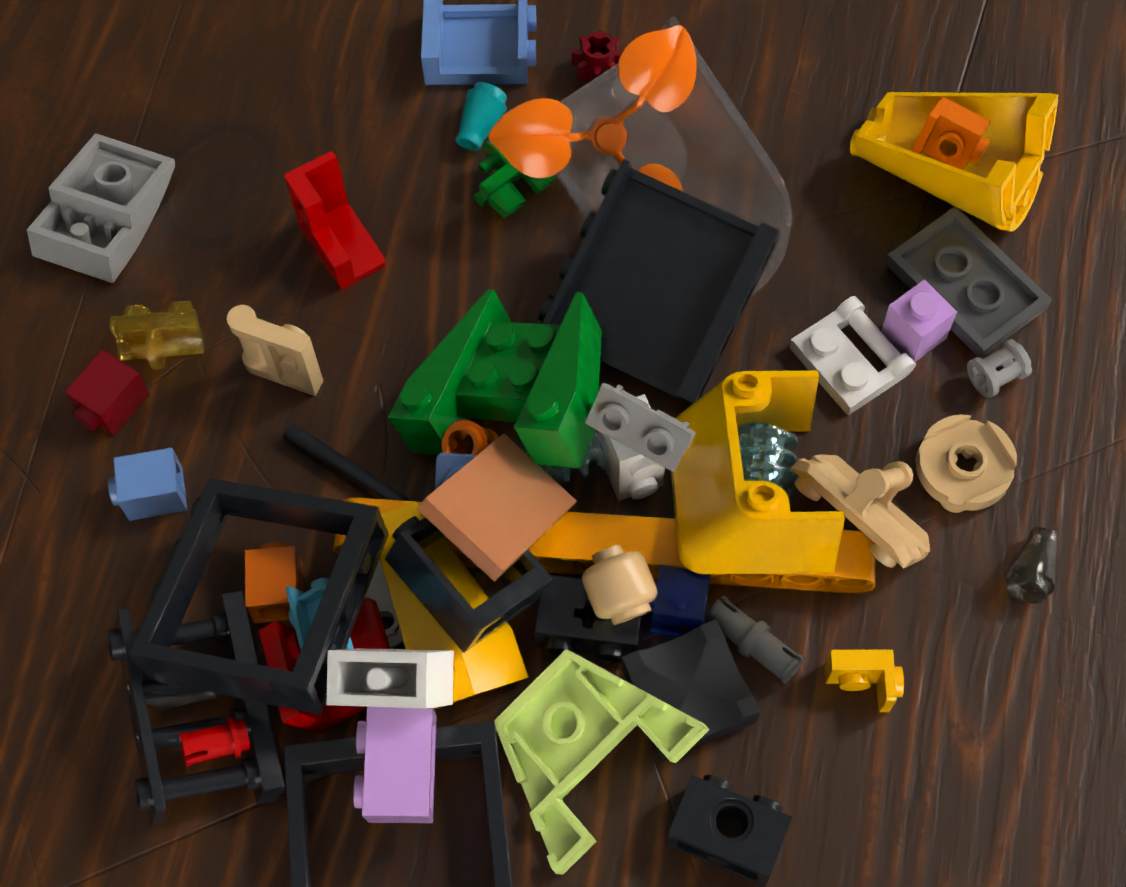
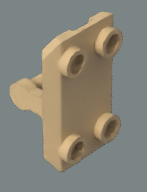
M818 454L814 455L810 460L805 458L798 459L790 468L799 476L794 482L797 489L814 501H818L822 496L838 511H843L844 516L874 542L869 550L885 566L893 568L898 563L903 568H906L923 560L930 552L927 532L891 502L900 490L909 487L913 481V472L908 464L896 461L887 464L882 471L872 468L859 474L837 455Z

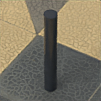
M295 423L289 425L284 432V440L372 498L409 501L408 497Z

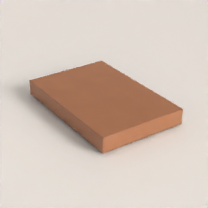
M502 434L429 494L417 510L495 582L557 523L577 501L506 434Z

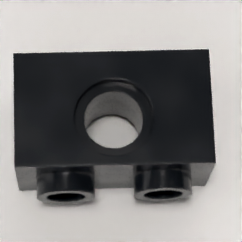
M692 775L669 830L666 845L765 887L771 876L792 816L782 813L783 806L772 799L754 795L751 800L732 792L734 789L733 785L719 777L704 775L703 779ZM724 815L735 816L743 823L745 832L739 837H726L718 830L716 820Z

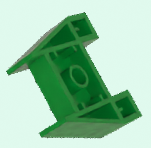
M487 289L407 379L388 416V419L410 451L416 454L427 455L443 453L442 439L444 433L450 425L460 420L470 421V419L516 422L514 426L515 431L533 461L538 465L580 468L596 429L585 423L599 392L602 330L584 294L576 292L561 325L512 323L495 291Z

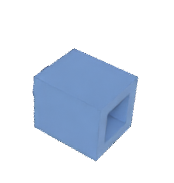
M173 448L114 458L115 476L108 478L109 495L114 506L120 505L129 521L187 511L183 467Z

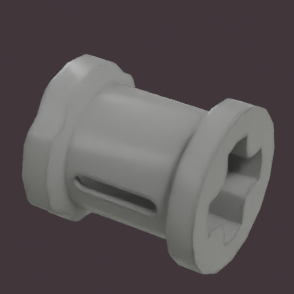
M1007 339L1002 342L1000 349L983 359L976 357L967 363V372L972 384L986 398H992L997 395L1001 386L1015 378L1025 379L1032 373L1031 360L1021 344L1013 339ZM999 366L1003 367V369L1000 371L996 370V368Z

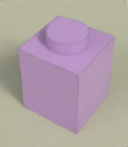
M924 279L889 305L881 332L901 354L907 353L916 362L947 339L957 311Z

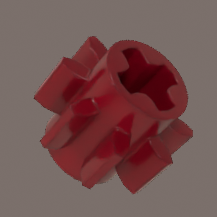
M602 31L591 33L586 37L581 35L580 49H573L571 52L572 66L577 67V79L579 81L585 79L588 83L595 85V87L607 84L610 81L617 82L618 62L623 52L619 51L620 39L618 37L612 38Z

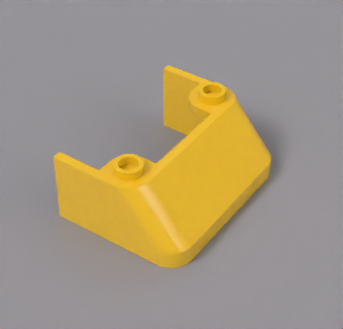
M818 370L735 372L726 377L675 418L682 423L684 421L689 422V429L696 432L691 445L684 451L674 472L671 471L678 554L681 563L690 571L698 574L834 573L845 521L844 512H791L788 496L780 486L768 481H744L738 432H810L819 381Z

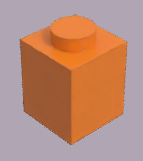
M268 542L260 545L259 549L245 550V607L253 622L265 623L289 620L288 611L290 605L285 588L291 586L303 592V563L296 547L288 546L282 542Z

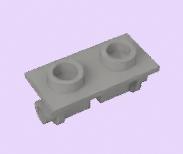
M603 383L585 424L674 472L684 451L689 448L696 435L695 431L689 429L690 423L687 421L682 423L660 410L655 411L649 408V404L623 390L624 387L619 384L614 388L609 384Z

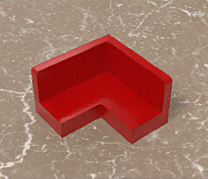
M333 151L284 174L297 224L340 291L386 267L385 257L348 203L338 158Z

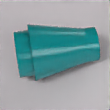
M477 82L473 89L467 91L460 128L455 139L461 147L470 151H479L493 126L507 111V106L505 105L507 96L501 89L489 83Z

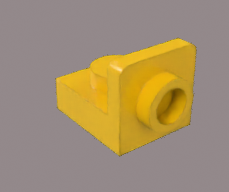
M830 650L824 664L825 684H839L840 689L846 691L866 690L871 687V684H876L879 712H890L897 701V697H903V669L901 666H894L893 650Z

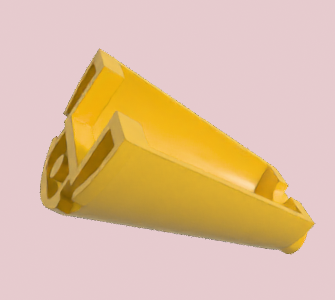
M887 92L878 106L870 110L868 118L862 127L854 131L850 142V154L861 157L1000 230L1012 232L1024 221L1038 191L1043 176L1040 166L1044 160L1045 151L1050 150L1058 94ZM942 97L991 121L983 136L990 140V143L977 165L968 162L964 170L945 164L924 152L917 154L911 151L929 114Z

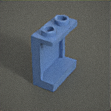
M423 0L421 62L425 85H475L477 82L489 84H528V66H536V40H528V32H536L537 30L536 5H528V0H518V4L443 5V0Z

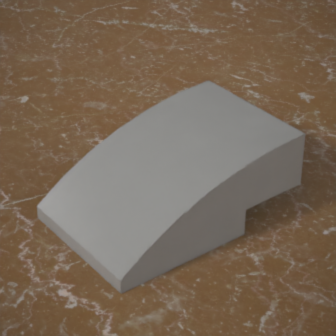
M95 133L48 187L51 202L27 229L32 256L114 283L138 248L159 208L175 168V159Z

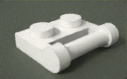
M856 296L846 299L835 311L793 337L789 346L791 351L808 370H818V382L847 416L904 379L916 367V363L907 353L901 354L864 313L865 306ZM850 324L887 367L878 373L841 329Z

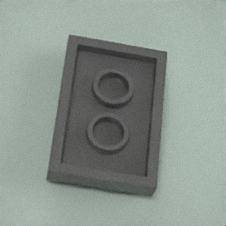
M955 206L890 252L885 262L910 289L925 279L957 311L950 330L980 358H983L1047 310L1052 301L1049 295Z

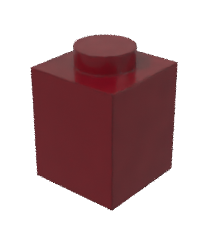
M104 350L100 351L65 391V394L75 408L72 411V415L77 421L91 431H95L97 427H100L113 437L150 395L138 372Z

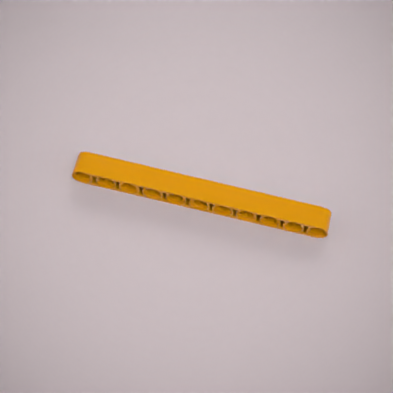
M348 498L342 500L377 506L381 513L415 502L370 498ZM567 512L528 549L548 573L583 575L589 567L595 565L592 559L593 554L620 544L623 553L637 551L643 554L653 580L837 593H864L875 588V557L869 550L874 542L861 531H842L834 573L698 574L692 572L679 559L676 521L671 518ZM335 534L333 551L337 555L340 553L346 538L345 535ZM445 535L443 536L465 567L479 568Z

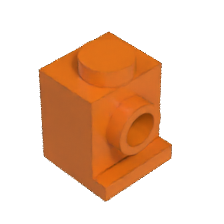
M942 97L929 114L911 151L917 154L924 152L945 164L964 170L968 162L977 165L989 145L990 140L983 136L991 121Z

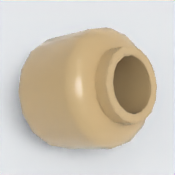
M619 544L592 555L595 565L589 567L583 573L582 582L597 617L601 619L611 618L613 625H618L652 611L649 603L657 597L658 591L643 554L637 551L623 553Z

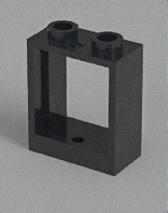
M416 516L411 517L393 533L392 537L395 539V542L386 555L385 560L463 653L533 605L553 580L544 567L527 550L499 577L507 587L473 609L423 551L424 548L443 537L444 534L426 517L422 520H419Z

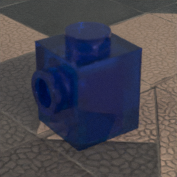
M660 565L658 580L655 582L658 594L649 603L652 609L650 612H653L651 633L680 637L703 625L710 574H698L689 569Z

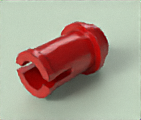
M228 716L223 724L187 733H179V741L182 743L180 745L186 767L233 754L235 759L240 758L242 751L250 750L249 736L243 718L233 721L232 716Z

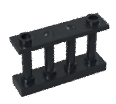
M242 591L222 594L216 613H211L210 619L181 623L171 646L213 639L215 644H223L225 658L258 665ZM129 609L118 610L115 628L107 630L108 648L111 660H120L142 775V778L135 779L134 781L136 801L140 812L148 810L151 826L162 824L167 810L165 801L244 786L246 790L253 789L256 805L277 801L285 785L267 704L234 697L236 709H231L230 715L151 729L146 700L201 690L142 679L139 668L129 655L131 640L135 632L132 630ZM228 716H232L233 721L244 719L250 741V750L245 751L246 758L241 759V765L161 780L155 750L180 746L182 743L179 741V733H187L223 724Z

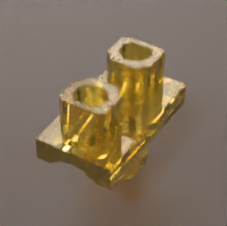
M189 300L172 302L168 306L167 312L151 313L150 309L144 305H130L125 307L122 316H111L109 327L116 340L120 361L148 358L151 369L159 370L164 368L165 357L204 353L205 343L196 309H193L192 303Z

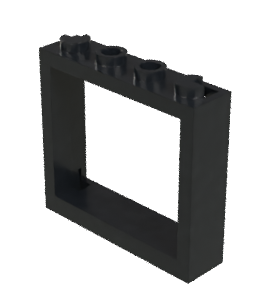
M209 478L202 495L197 497L192 505L191 519L182 538L178 539L174 544L171 563L162 582H159L153 590L151 607L142 627L137 628L133 634L130 646L131 651L129 653L130 657L148 680L321 715L327 699L328 650L346 649L389 535L379 507ZM229 515L346 536L293 671L171 648Z
M495 721L436 728L435 762L482 757L495 887H513ZM356 737L284 746L291 887H312L305 778L364 771L365 754L357 753Z

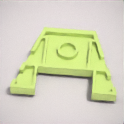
M567 649L494 720L496 731L516 781L521 783L532 810L529 814L535 829L541 833L549 855L547 859L556 874L561 875L597 842L566 806L563 798L620 741L638 725L670 762L677 763L710 730L697 719Z

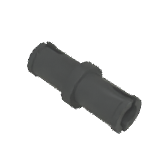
M722 596L720 600L718 599L705 617L706 623L717 619L724 636L739 647L738 653L744 658L753 657L780 678V681L784 684L797 673L804 662L805 657L797 654L770 633L771 626L763 620L757 623L732 604L725 596Z

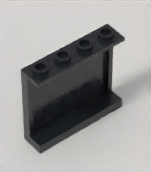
M623 159L618 171L611 169L601 189V195L605 197L597 213L590 211L580 231V236L584 240L577 254L570 253L564 261L559 274V278L563 282L556 296L549 295L545 300L538 320L542 324L561 325L576 292H582L602 330L600 362L686 404L692 405L703 396L779 242V229L761 222L760 226L754 225L633 169L630 161Z

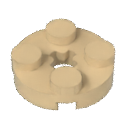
M953 415L936 422L927 431L915 457L916 470L922 486L935 500L941 503L944 509L954 513L964 510H980L998 502L1009 488L1014 478V469L1017 465L1016 450L1008 435L999 426L988 420L985 424L976 420H970L971 415ZM962 453L966 459L974 457L977 463L974 465L973 471L961 470L956 465L958 460L956 454Z

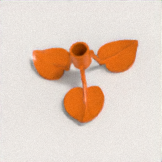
M676 25L667 29L648 32L636 37L624 48L618 62V76L626 91L639 96L623 111L618 112L614 118L601 116L591 122L588 130L569 133L573 122L570 109L557 100L538 98L526 101L505 113L489 132L488 138L490 142L515 169L534 178L551 177L565 168L571 158L569 142L588 140L595 150L605 155H613L614 159L621 165L623 159H625L621 150L627 141V132L622 124L624 120L641 108L646 100L657 111L670 112L686 101L694 87L697 70L696 53L687 30L681 25ZM645 164L637 170L683 192L678 177L670 169L660 164Z

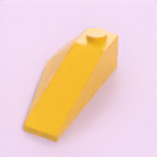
M418 502L381 513L389 535L380 560L405 649L454 651L453 703L529 678L513 629L508 622L463 653L386 562L385 557L395 542V539L392 537L395 530L411 517L416 516L419 520L425 518L417 510L420 506ZM444 537L423 549L473 609L489 599ZM445 706L434 707L433 709L436 710Z

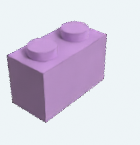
M367 707V721H358L356 748L358 754H365L364 775L355 776L354 807L362 808V816L368 823H433L437 721L433 708Z

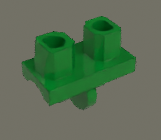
M489 140L483 144V150L487 158L478 164V168L484 175H487L494 169L497 172L480 183V191L474 194L473 198L480 207L489 203L494 210L506 219L526 201L513 185L516 181L523 177L537 195L555 181L557 174L547 178L527 176L515 169Z

